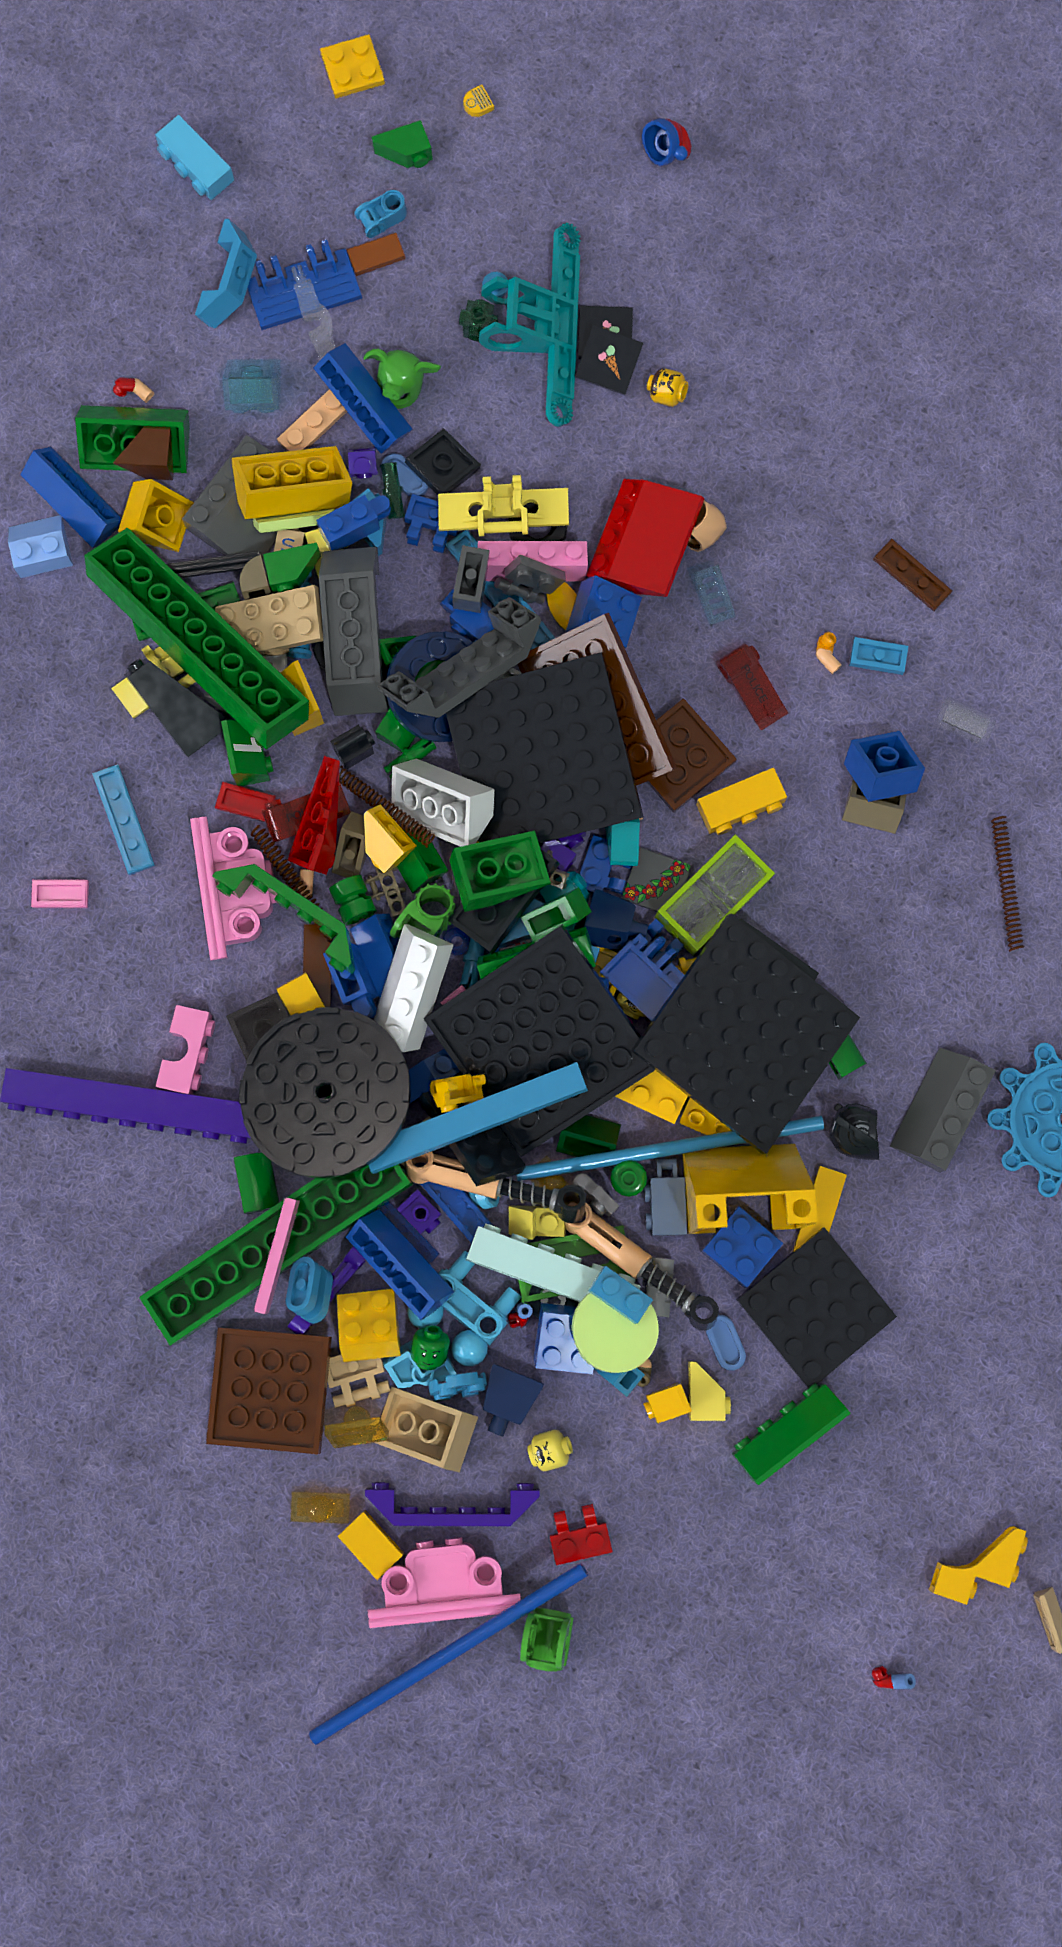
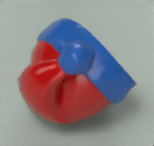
M658 118L647 123L643 128V145L649 159L654 164L666 166L671 164L674 159L684 161L690 156L691 141L685 128L678 122L668 118Z

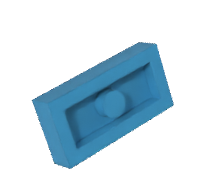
M854 637L849 666L903 675L908 646Z
M607 1266L602 1268L588 1289V1292L634 1324H638L653 1301L651 1297Z

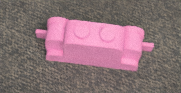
M207 817L192 818L190 822L210 960L227 958L226 945L250 942L259 937L262 930L260 919L268 917L273 911V904L277 902L274 900L276 896L268 891L263 894L252 885L248 887L240 899L233 894L228 897L216 888L218 884L212 875L216 871L255 864L274 876L273 866L269 862L270 860H265L259 850L250 849L248 837L240 828L229 827L222 832L209 834Z
M462 1537L445 1539V1544L434 1545L433 1540L416 1542V1548L411 1549L406 1556L405 1566L395 1565L384 1573L382 1589L385 1595L386 1608L368 1610L369 1628L498 1615L520 1601V1593L503 1595L502 1570L498 1561L488 1555L476 1559L474 1547L469 1543L463 1542Z

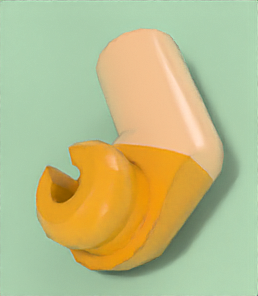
M826 632L817 641L816 657L833 674L842 664L833 656L834 644L837 640L836 636L831 632Z

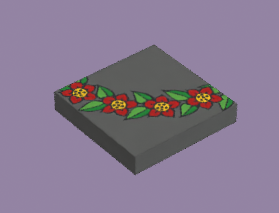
M639 847L638 866H633L622 899L657 912L686 883L692 865Z

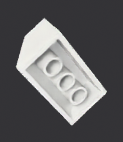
M413 759L392 766L391 804L394 803L395 807H399V810L402 809L403 812H406L407 815H410L419 824H423V827H427V830L435 833L436 837L460 847L477 842L493 817V788L419 759Z
M408 924L403 926L379 1001L377 1013L373 1020L389 1033L402 1052L418 1050L421 1047L427 1029V1023L424 1018L432 1013L454 945Z

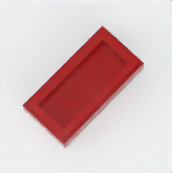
M222 782L215 809L268 823L276 796Z

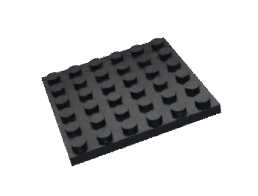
M603 652L489 682L488 685L446 713L462 777L494 789L493 817L479 837V843L511 836L514 831L519 834L535 831L538 843H543L644 817Z
M731 913L725 917L631 1051L761 1154H767L860 1017Z
M563 924L424 1018L429 1028L463 1075H485L486 1083L482 1085L483 1098L573 1063H578L588 1091L499 1125L520 1157L655 1071V1069L631 1051L641 1037Z

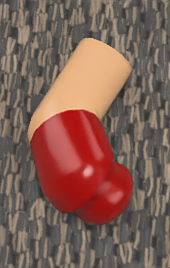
M120 377L113 386V392L119 397L126 396L127 392H134L147 403L154 396V392L137 378Z

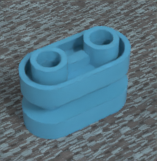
M301 1257L295 1261L290 1271L286 1295L287 1308L300 1315L301 1318L309 1323L314 1324L323 1320L329 1309L333 1283L331 1272L310 1257Z

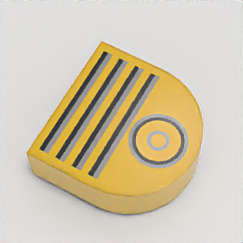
M483 85L471 89L465 94L463 100L464 109L470 116L480 117L494 110V105Z

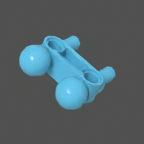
M464 1251L449 1270L441 1269L438 1273L445 1282L451 1285V1288L455 1291L453 1295L440 1308L423 1320H420L409 1307L407 1314L410 1322L420 1329L428 1325L437 1326L443 1318L444 1310L447 1311L468 1329L455 1336L451 1349L453 1357L458 1363L472 1367L485 1359L488 1345L490 1346L508 1324L506 1316L514 1308L521 1296L508 1287L493 1306H488L463 1285V1278L475 1265L472 1262L466 1261L468 1252ZM484 1318L492 1319L496 1324L495 1331L492 1333L483 1332L480 1328V1321Z

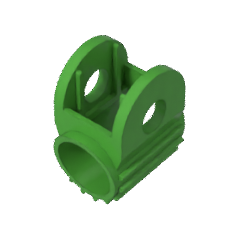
M437 883L434 885L427 884L426 887L420 888V892L416 893L415 900L407 905L394 923L390 936L394 939L400 938L404 924H408L440 938L442 931H447L448 925H452L448 920L454 913L455 903L454 896L450 894V889L446 890L444 885L438 886ZM435 901L443 904L447 911L442 915L432 916L425 913L421 907L428 902Z
M536 1608L529 1612L523 1632L520 1660L538 1670H562L567 1664L574 1617H571L572 1614L544 1608Z

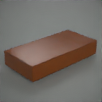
M397 233L347 249V254L356 276L405 260V254Z

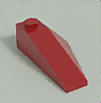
M324 756L288 857V861L325 875H327L335 860L340 769L339 760Z

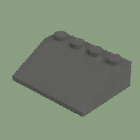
M246 435L183 516L182 520L186 530L224 556L258 551L263 559V554L268 553L276 542L277 531L260 533L254 527L253 518H244L237 500L232 458L269 454L272 452Z

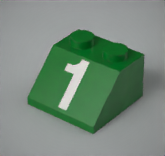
M221 721L231 775L237 786L270 781L269 773L274 772L271 756L265 755L264 747L237 721Z

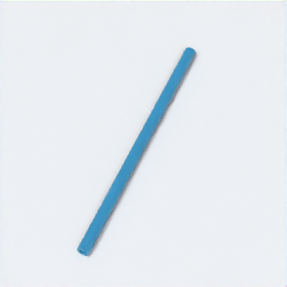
M822 1116L789 1121L778 1137L824 1130ZM728 1131L527 1165L522 1173L516 1175L517 1181H524L617 1165L628 1160L642 1161L747 1142L735 1132Z

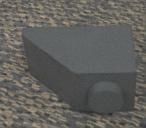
M462 545L453 592V609L481 613L490 550Z

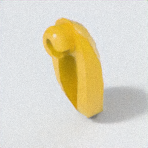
M566 582L551 594H547L550 612L564 630L567 629L577 597L575 591Z

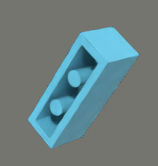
M180 115L176 116L155 134L158 142L157 150L165 160L170 158L175 163L174 167L183 178L188 176L193 181L192 186L199 195L203 196L205 194L212 200L234 181L231 167Z

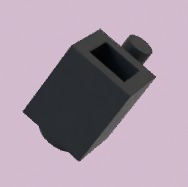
M359 724L330 741L332 748L346 769L373 755L372 745L376 744L368 730L364 731Z

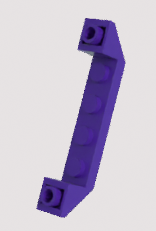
M373 1482L372 1488L365 1489V1496L393 1526H511L540 1497V1489H534V1483H517V1489H511L510 1512H505V1507L498 1506L487 1507V1512H476V1507L473 1506L458 1507V1512H447V1507L431 1506L429 1507V1512H418L417 1506H401L400 1512H395L396 1488H389L388 1482Z

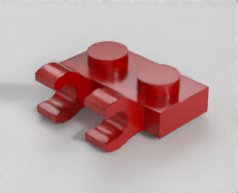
M593 1504L581 1506L586 1527L569 1530L565 1510L553 1513L558 1533L550 1535L556 1565L613 1552L606 1522L597 1524Z

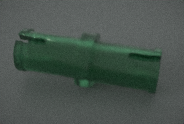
M397 462L381 464L380 468L384 485L382 495L389 499L391 507L388 519L404 518L405 513L401 495L404 490L403 486H400Z

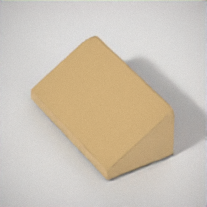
M1050 1587L1034 1592L1033 1596L1050 1647L1055 1652L1061 1654L1062 1612L1054 1588Z

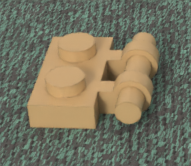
M342 1355L330 1358L328 1372L329 1388L341 1385L343 1393L333 1396L335 1408L344 1405L347 1407L354 1406L357 1401L370 1397L374 1400L380 1398V1394L391 1391L388 1380L380 1383L376 1382L375 1375L385 1372L382 1358L343 1362ZM366 1378V1387L352 1391L350 1382Z

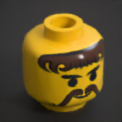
M660 368L655 375H650L647 382V390L650 391L653 402L674 407L679 402L682 403L685 400L688 391V381H685V377L681 372Z

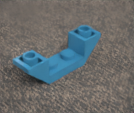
M230 219L224 220L217 242L229 252L219 289L202 291L195 316L212 328L218 327L243 304L257 258V254L246 234Z

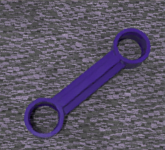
M354 1246L332 1273L333 1283L330 1302L354 1273L365 1263V1258ZM296 1314L289 1323L288 1328L295 1334L305 1335L310 1329L309 1326H312L313 1323L307 1322L300 1315Z

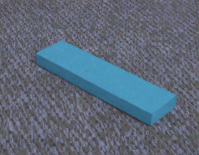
M117 764L92 773L128 875L154 867L152 855L120 766Z

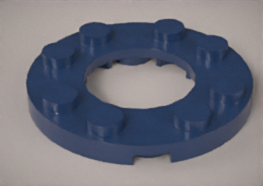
M446 631L428 632L408 641L398 650L390 663L387 677L400 671L415 682V677L420 668L425 664L435 660L447 661L473 642L459 634ZM387 697L395 718L411 734L430 742L453 741L446 714L438 718L407 712Z

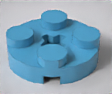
M477 1372L447 1376L445 1377L446 1383L438 1384L437 1379L428 1383L430 1395L434 1396L435 1402L449 1400L451 1396L457 1393H461L462 1397L479 1395L480 1391H484L485 1386H487L486 1375L483 1372L480 1375Z

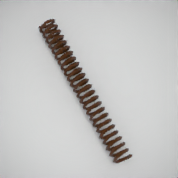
M340 766L339 783L342 786L346 787L350 792H354V795H357L358 798H361L362 801H365L366 804L373 808L385 800L382 807L384 808L388 803L385 810L395 821L397 820L396 823L403 831L409 833L410 836H413L414 839H417L418 842H421L422 845L428 848V844L435 838V833H431V830H427V827H423V824H419L418 821H415L414 818H411L402 809L399 810L398 806L395 807L394 803L391 804L390 800L387 801L386 797L383 798V795H379V792L371 789V786H367V783H363V780L359 781V777L355 778V774L351 775L350 771L347 772L346 768L344 769L343 766Z
M999 816L992 819L991 823L993 824L992 828L995 829L992 833L994 834L993 839L996 840L994 844L997 845L994 849L997 850L995 855L998 856L996 860L999 861L997 863V866H999L998 871L1000 872L998 876L1002 877L999 880V882L1002 883L1000 887L1003 888L1000 892L1003 894L1001 898L1004 899L1002 903L1005 904L1002 907L1005 910L1003 914L1007 915L1004 919L1006 920L1005 925L1008 926L1005 929L1006 931H1008V933L1006 934L1009 937L1007 941L1011 942L1008 944V947H1010V952L1015 949L1024 948L1025 946H1011L1016 943H1022L1024 940H1017L1012 942L1011 939L1022 937L1023 935H1009L1015 932H1021L1022 929H1016L1012 931L1009 929L1021 926L1022 924L1018 923L1010 926L1008 924L1014 921H1020L1021 919H1007L1012 916L1020 915V913L1018 912L1009 915L1007 914V912L1019 910V908H1006L1011 905H1017L1018 902H1012L1008 904L1005 902L1017 899L1018 897H1004L1010 894H1016L1017 891H1011L1007 893L1004 892L1008 889H1014L1016 888V886L1014 885L1004 887L1003 885L1015 883L1016 881H1002L1007 878H1014L1015 875L1002 876V874L1014 872V870H1001L1006 867H1013V864H1007L1003 866L1000 865L1004 862H1011L1013 859L1010 858L1001 861L1000 858L1006 856L1008 857L1012 854H998L1003 851L1011 850V848H1004L1001 850L998 849L1001 846H1008L1011 844L1009 842L1002 844L997 843L999 841L1010 839L1009 837H1004L1000 839L996 838L1001 835L1009 834V832L996 833V831L1008 829L1007 826L995 828V826L1008 823L1007 821H1001L998 823L994 822L998 819L1007 818V816Z
M260 825L256 826L252 830L251 836L254 837V841H257L260 849L264 850L263 854H267L266 858L270 859L269 862L273 863V867H276L279 876H283L282 880L286 881L285 884L295 891L304 881H300L294 887H291L301 877H296L292 882L288 883L290 879L297 875V872H294L288 878H285L286 875L293 872L294 868H290L286 873L281 874L291 866V863H288L282 869H279V867L287 863L288 859H284L278 865H275L285 855H281L272 861L274 857L281 854L282 850L269 856L278 849V846L266 852L267 849L275 845V842L273 841L263 848L265 844L272 840V837L267 838L263 843H259L268 837L269 833L263 834L266 831L263 828L253 835L260 827ZM304 885L296 892H302L307 888V885ZM306 890L302 896H306L310 893V890ZM313 894L307 896L306 899H311ZM324 935V938H327V942H332L329 937Z

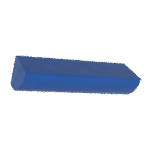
M346 343L329 351L313 367L380 454L387 451L413 430L391 400L383 396V390Z
M52 447L33 450L20 475L92 548L102 544L119 528L122 518Z
M375 914L350 928L380 998L399 942L398 937L394 939L390 936V931L394 925L390 914Z
M380 1209L359 1218L347 1234L346 1238L420 1320L435 1312L455 1292Z

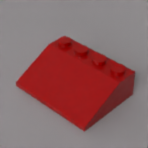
M623 479L586 576L591 578L596 575L634 594L667 597L705 498L647 480Z

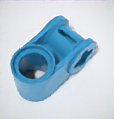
M389 190L379 197L361 204L355 210L354 215L363 223L365 234L368 238H373L383 233L386 229L405 219L407 209L401 192ZM393 205L399 206L397 209L394 210L389 209Z

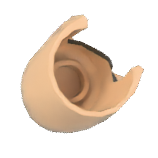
M704 500L695 523L696 527L693 528L691 533L694 539L690 537L687 546L696 552L703 551L713 545L726 530L725 517L713 504H709Z

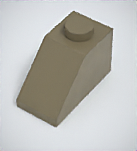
M352 811L341 828L332 873L346 878L360 875L367 857L365 852L364 816Z

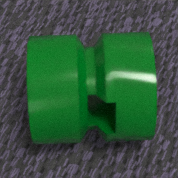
M362 875L348 877L329 888L335 904L341 906L338 912L345 925L355 924L359 922L358 920L369 918L377 912L371 896L365 895L368 889Z

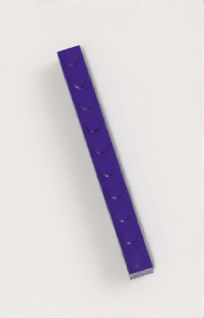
M9 1068L5 1070L0 1102L8 1104V1110L24 1112L25 1107L36 1108V1114L52 1116L53 1111L64 1112V1118L80 1120V1116L85 1115L91 1116V1122L108 1124V1119L119 1120V1126L135 1128L136 1123L147 1124V1130L163 1132L164 1127L175 1128V1134L191 1136L192 1131L203 1132L202 1138L219 1140L220 1135L230 1136V1142L247 1144V1139H251L245 1128L241 1105L238 1101Z

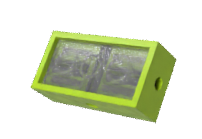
M735 834L657 911L654 918L662 923L664 928L674 938H677L684 945L683 947L694 956L711 939L725 917L731 913L735 916L771 880L775 873Z

